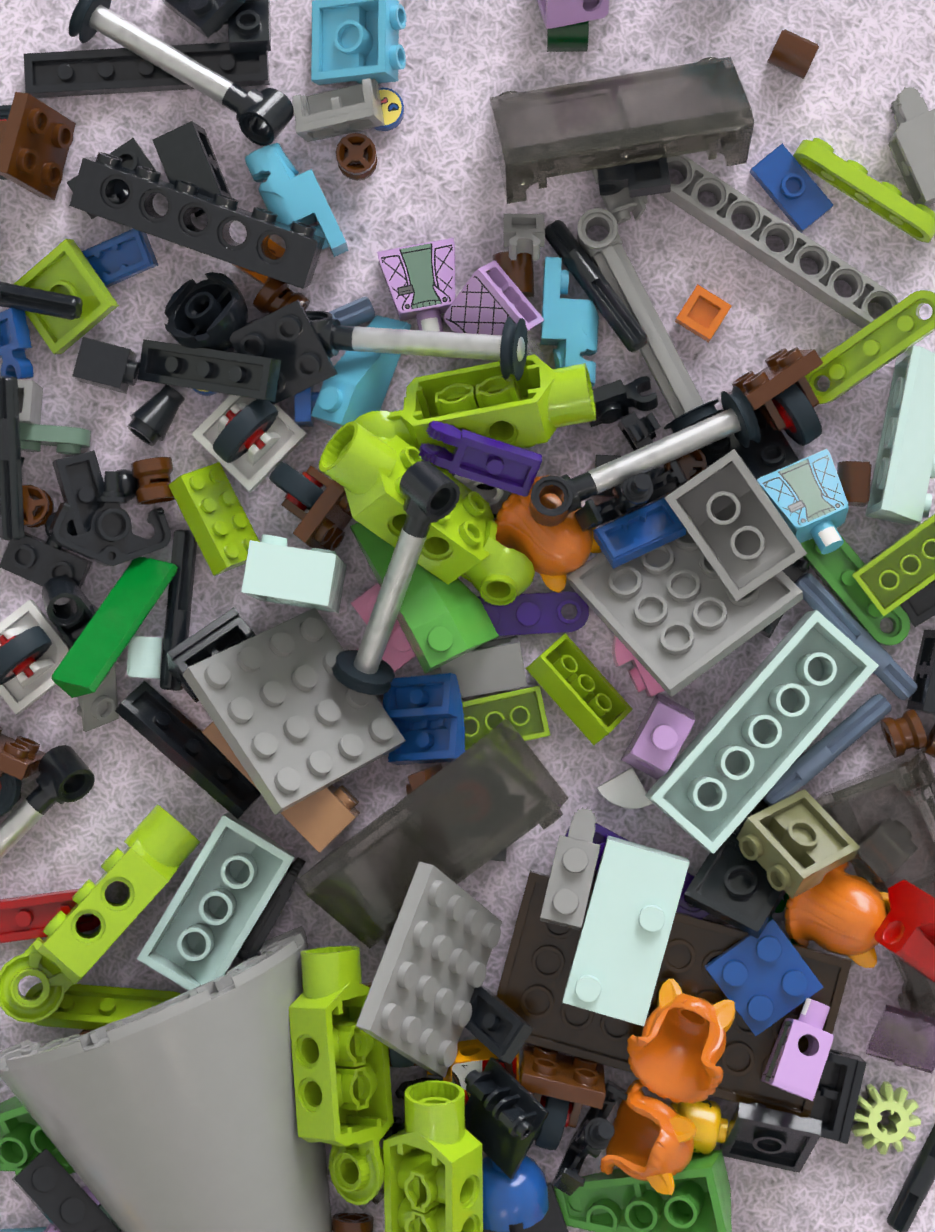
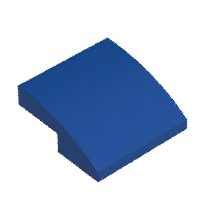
M453 673L394 678L390 682V690L384 693L383 708L406 741L398 749L388 754V762L396 765L464 761V713L457 676Z

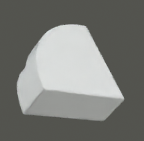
M632 767L596 787L605 799L619 807L637 809L653 804L645 796L647 792Z

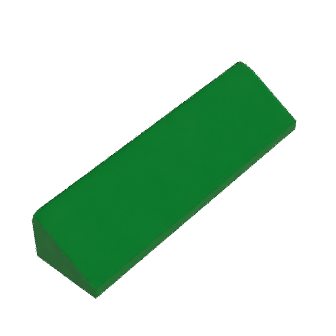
M147 557L133 559L52 674V681L71 698L95 693L177 573L178 567L173 563Z

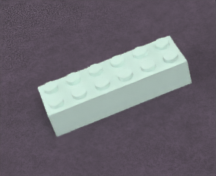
M817 610L806 612L674 761L669 771L659 778L645 796L705 850L714 854L879 665Z

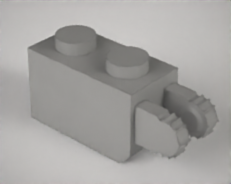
M904 87L901 93L896 96V100L891 103V113H894V120L898 127L892 134L888 145L914 203L929 206L935 203V109L928 110L923 97H920L921 93L918 92V89Z

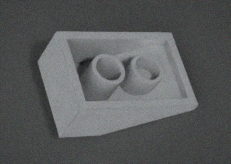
M735 449L664 497L736 602L807 554Z

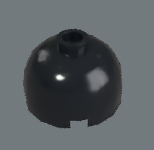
M210 272L205 274L208 279L202 280L197 284L191 279L185 282L172 295L165 307L164 314L168 318L165 328L183 347L226 351L233 346L230 342L232 333L247 324L248 308L241 291L229 277L222 273Z

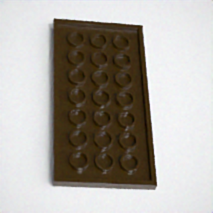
M530 870L496 996L534 1028L525 1041L526 1043L633 1073L627 1060L630 1057L627 1051V1039L632 1035L641 1037L644 1026L562 1003L581 929L576 930L540 921L550 876ZM591 887V889H590V893H589V897H588V902H587V906H586V911H587L588 904H589V900H590L591 893H592V890H593L592 887ZM676 911L647 1018L658 1006L659 990L668 979H674L680 986L682 993L705 999L713 1005L722 1000H729L709 974L705 965L748 934L732 926ZM792 943L824 987L809 999L830 1007L822 1030L833 1034L852 961ZM805 1001L757 1036L754 1035L735 1009L734 1021L726 1032L725 1051L715 1065L722 1068L724 1072L723 1079L712 1096L736 1103H761L769 1109L792 1113L803 1118L811 1116L816 1093L813 1101H810L761 1081L785 1019L798 1020ZM802 1036L798 1041V1048L801 1053L805 1052L808 1048V1039L805 1036Z

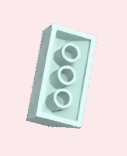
M915 345L896 358L870 497L865 514L867 517L911 526L921 523L922 517H928L932 504V494L927 493L930 478H935V353Z
M230 812L224 814L137 957V960L188 991L224 976L295 857L260 830L240 818L236 819Z

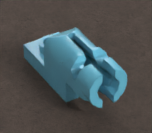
M279 143L264 146L246 156L245 162L254 181L262 182L259 186V193L268 211L278 215L277 222L289 226L292 225L293 221L308 225L317 222L318 225L314 226L316 228L315 235L325 238L322 250L329 247L334 257L349 251L347 242L312 169L299 174L283 152Z
M545 257L542 317L544 321L541 323L540 345L557 346V349H553L556 369L586 363L593 387L596 381V363L585 360L583 356H592L597 352L599 324L597 310L591 300L560 298V294L568 295L569 270H561L562 258Z

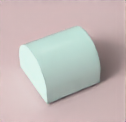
M132 637L128 644V677L160 679L163 638Z

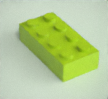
M220 462L180 475L168 486L213 575L216 576L246 564L250 540L260 541Z
M935 513L852 574L883 616L935 580Z
M566 633L525 668L593 745L607 736L633 710Z
M540 685L462 702L465 727L464 754L551 736Z

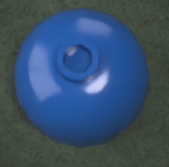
M488 1156L482 1159L483 1229L495 1232H510L509 1225L523 1222V1229H526L544 1218L549 1210L548 1185L545 1174L534 1159L525 1156L513 1179H510Z

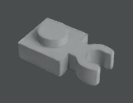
M504 214L503 241L504 247H509V258L511 260H516L519 253H529L532 255V260H539L540 247H544L545 244L544 214Z

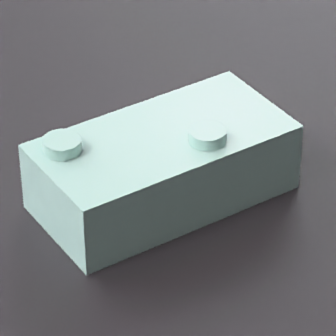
M262 534L261 542L250 540L242 593L260 601L339 613L347 565L339 558L335 551L319 548L307 550L287 546V538Z
M607 836L562 1003L637 1025H645L690 862L688 858L613 836Z

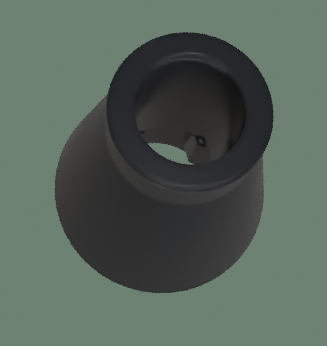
M165 384L161 391L130 415L132 421L128 424V429L146 444L154 446L158 440H164L185 398L173 387Z

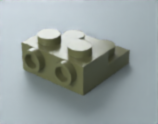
M805 789L748 817L737 836L739 847L744 857L748 860L756 859L767 871V879L770 885L777 891L784 890L791 899L820 884L826 873L855 858L860 849V846Z

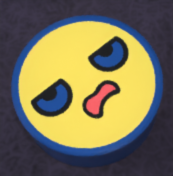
M379 88L385 125L374 127V129L390 131L396 128L403 120V101L396 91L389 88Z

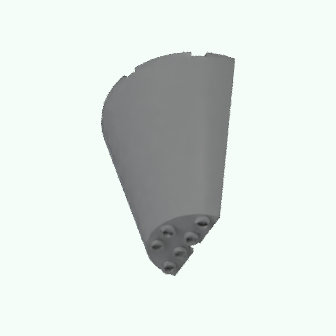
M302 926L266 940L264 946L259 950L260 956L256 955L227 971V975L200 985L156 1006L109 1023L81 1036L76 1034L53 1040L44 1044L45 1046L41 1047L40 1042H32L28 1039L0 1051V1077L122 1232H333L325 1143L307 1142L298 1137L289 1006L303 993L300 952L308 950V943Z

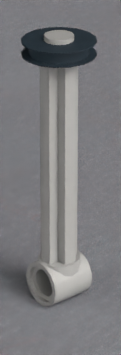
M594 208L585 212L578 221V243L591 260L594 261L607 282L647 334V343L639 350L675 418L664 429L671 428L672 432L676 433L723 412V409L717 411L714 406L719 402L718 399L704 404L622 246L623 241L618 234L616 218L611 212L601 208ZM599 225L605 227L609 234L604 240L593 241L586 234L588 229Z

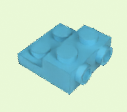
M312 1L311 81L317 85L356 81L361 84L362 80L367 78L375 79L378 84L398 81V70L404 69L406 65L405 51L403 46L399 44V30L404 29L406 26V13L404 7L399 4V1Z

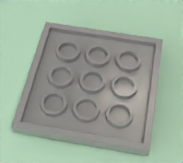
M687 530L686 535L614 569L603 552H600L567 576L569 585L671 697L803 600V591L781 571L736 602Z
M316 608L308 610L188 667L183 673V677L275 816L398 749L406 741L375 695L356 692L347 688L335 678L332 667L336 663V656L339 652L345 650Z
M419 862L356 1027L429 1073L445 1078L448 1068L456 1059L457 1044L462 1030L468 1024L472 1015V1005L469 1002L474 988H478L483 984L490 954L499 942L502 921L434 865Z

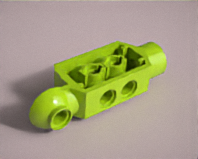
M533 354L526 357L524 372L518 381L513 374H510L506 380L502 377L500 361L416 377L406 387L403 410L394 412L371 411L360 415L354 421L384 443L397 435L418 450L421 444L429 443L444 447L453 454L455 446L429 437L430 435L427 434L426 430L430 421L454 425L460 431L464 429L516 447L530 448L536 444L547 443L557 428L596 421V408L586 363L552 369Z
M348 422L333 435L326 445L319 461V469L344 487L352 518L395 548L407 516L403 509L406 498L400 493L399 489L400 480L410 466L424 460L419 456L420 451L416 447L410 446L397 435L384 443L357 422ZM434 465L459 486L460 497L456 507L450 514L438 522L431 523L417 564L448 585L462 576L472 583L486 602L492 605L501 606L512 603L517 596L523 594L532 584L535 574L533 563L525 554L513 548H507L496 540L497 523L494 521V515L489 502L484 500L479 493L472 491L454 478L446 469Z
M157 804L124 840L129 847L124 852L117 847L103 862L101 868L106 872L96 883L88 879L74 894L72 900L77 904L67 915L60 910L46 925L43 932L47 937L44 940L38 937L23 954L15 956L4 964L0 971V1007L5 1014L20 1022L33 1023L44 1020L57 1011L64 999L65 992L84 977L169 882L180 865L201 842ZM115 881L125 883L129 889L126 899L119 903H112L105 897V889L110 883ZM83 914H94L99 918L100 927L96 932L83 934L77 929L76 921ZM29 975L36 976L43 984L42 992L33 998L22 995L18 987L20 980Z
M330 946L308 949L300 952L303 993L289 1006L298 1137L310 1143L322 1142L332 1144L329 1154V1171L337 1192L349 1203L364 1205L379 1193L383 1184L385 1168L383 1164V1149L379 1146V1141L394 1123L388 1046L356 1027L370 990L368 986L362 984L360 947Z
M439 1080L413 1084L404 1093L405 1128L383 1141L385 1232H483L482 1143L465 1128L464 1089L455 1083Z

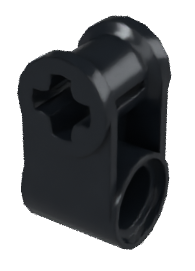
M55 576L44 584L42 599L49 620L58 629L62 638L71 649L98 608L91 604L74 580L66 576ZM62 597L71 598V600L66 604H54L58 599Z

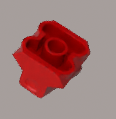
M904 879L887 888L891 910L875 932L874 938L912 969L935 983V898Z

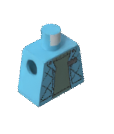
M828 449L757 479L800 543L813 538L822 554L831 553L843 545L844 541L836 528L845 523L849 507Z

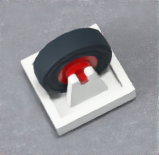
M230 395L191 434L250 493L308 436L277 404L273 405L267 400Z
M28 600L0 623V695L16 715L21 714L57 685L51 679L52 674L70 650L62 636L33 600Z

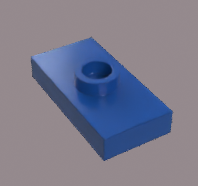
M783 143L750 170L751 175L801 233L834 206Z
M131 229L82 251L106 288L158 266L147 234L136 229Z
M664 497L593 530L595 541L613 569L686 535V528Z

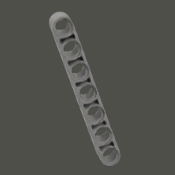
M670 154L667 156L668 170H678L683 175L684 181L678 185L671 184V192L660 194L661 196L860 328H864L875 320L868 312L869 303L880 304L885 312L898 304L897 298L889 290L688 157L681 154ZM703 191L711 192L716 196L717 205L713 207L703 206L699 202L697 195ZM734 214L746 215L751 222V228L746 230L736 228L733 225L731 216ZM766 237H779L784 243L785 250L782 252L771 251L766 245ZM810 258L814 260L818 266V273L815 275L804 273L800 267V259ZM843 280L847 282L852 289L851 297L839 296L835 292L834 281Z

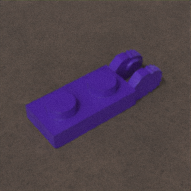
M430 421L426 430L427 434L430 435L429 437L455 446L452 454L444 447L424 443L421 444L419 449L421 459L448 469L449 473L524 497L528 496L542 463L541 454L464 429L460 431L454 425Z

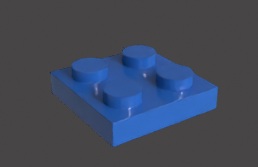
M772 917L758 939L748 934L705 965V968L726 997L735 1002V1009L755 1036L795 1009L806 998H810L824 988Z

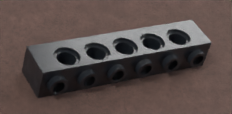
M98 152L97 157H85L82 159L69 206L302 289L311 285L325 238L315 235V227L298 221H293L291 226L277 222L278 215L271 211L254 207L253 212L238 208L239 201L232 197L215 193L214 198L199 194V186L183 180L176 179L175 185L160 180L161 173L147 167L137 166L136 171L121 166V158L107 153ZM119 179L123 180L129 187V197L125 202L120 201L114 192V186ZM157 193L164 195L168 201V211L164 216L156 213L153 208V198ZM195 207L203 209L207 214L208 221L203 230L196 228L191 221V213ZM233 221L241 222L246 228L247 236L243 243L235 242L230 236L229 228ZM273 234L280 236L285 242L286 250L282 257L274 256L268 249V240Z

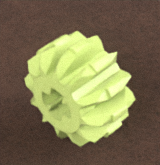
M887 1081L882 1083L880 1094L872 1084L867 1085L866 1091L870 1097L865 1100L859 1095L857 1104L862 1108L855 1111L853 1120L857 1121V1123L851 1128L852 1133L856 1137L863 1136L862 1145L866 1149L876 1145L878 1152L886 1155L891 1143L897 1152H902L904 1148L901 1139L904 1136L909 1141H916V1136L909 1130V1127L921 1125V1119L912 1114L919 1107L914 1099L906 1100L908 1091L903 1087H899L893 1092L892 1085ZM887 1110L890 1113L888 1116L889 1124L883 1126L880 1123L882 1120L880 1113Z

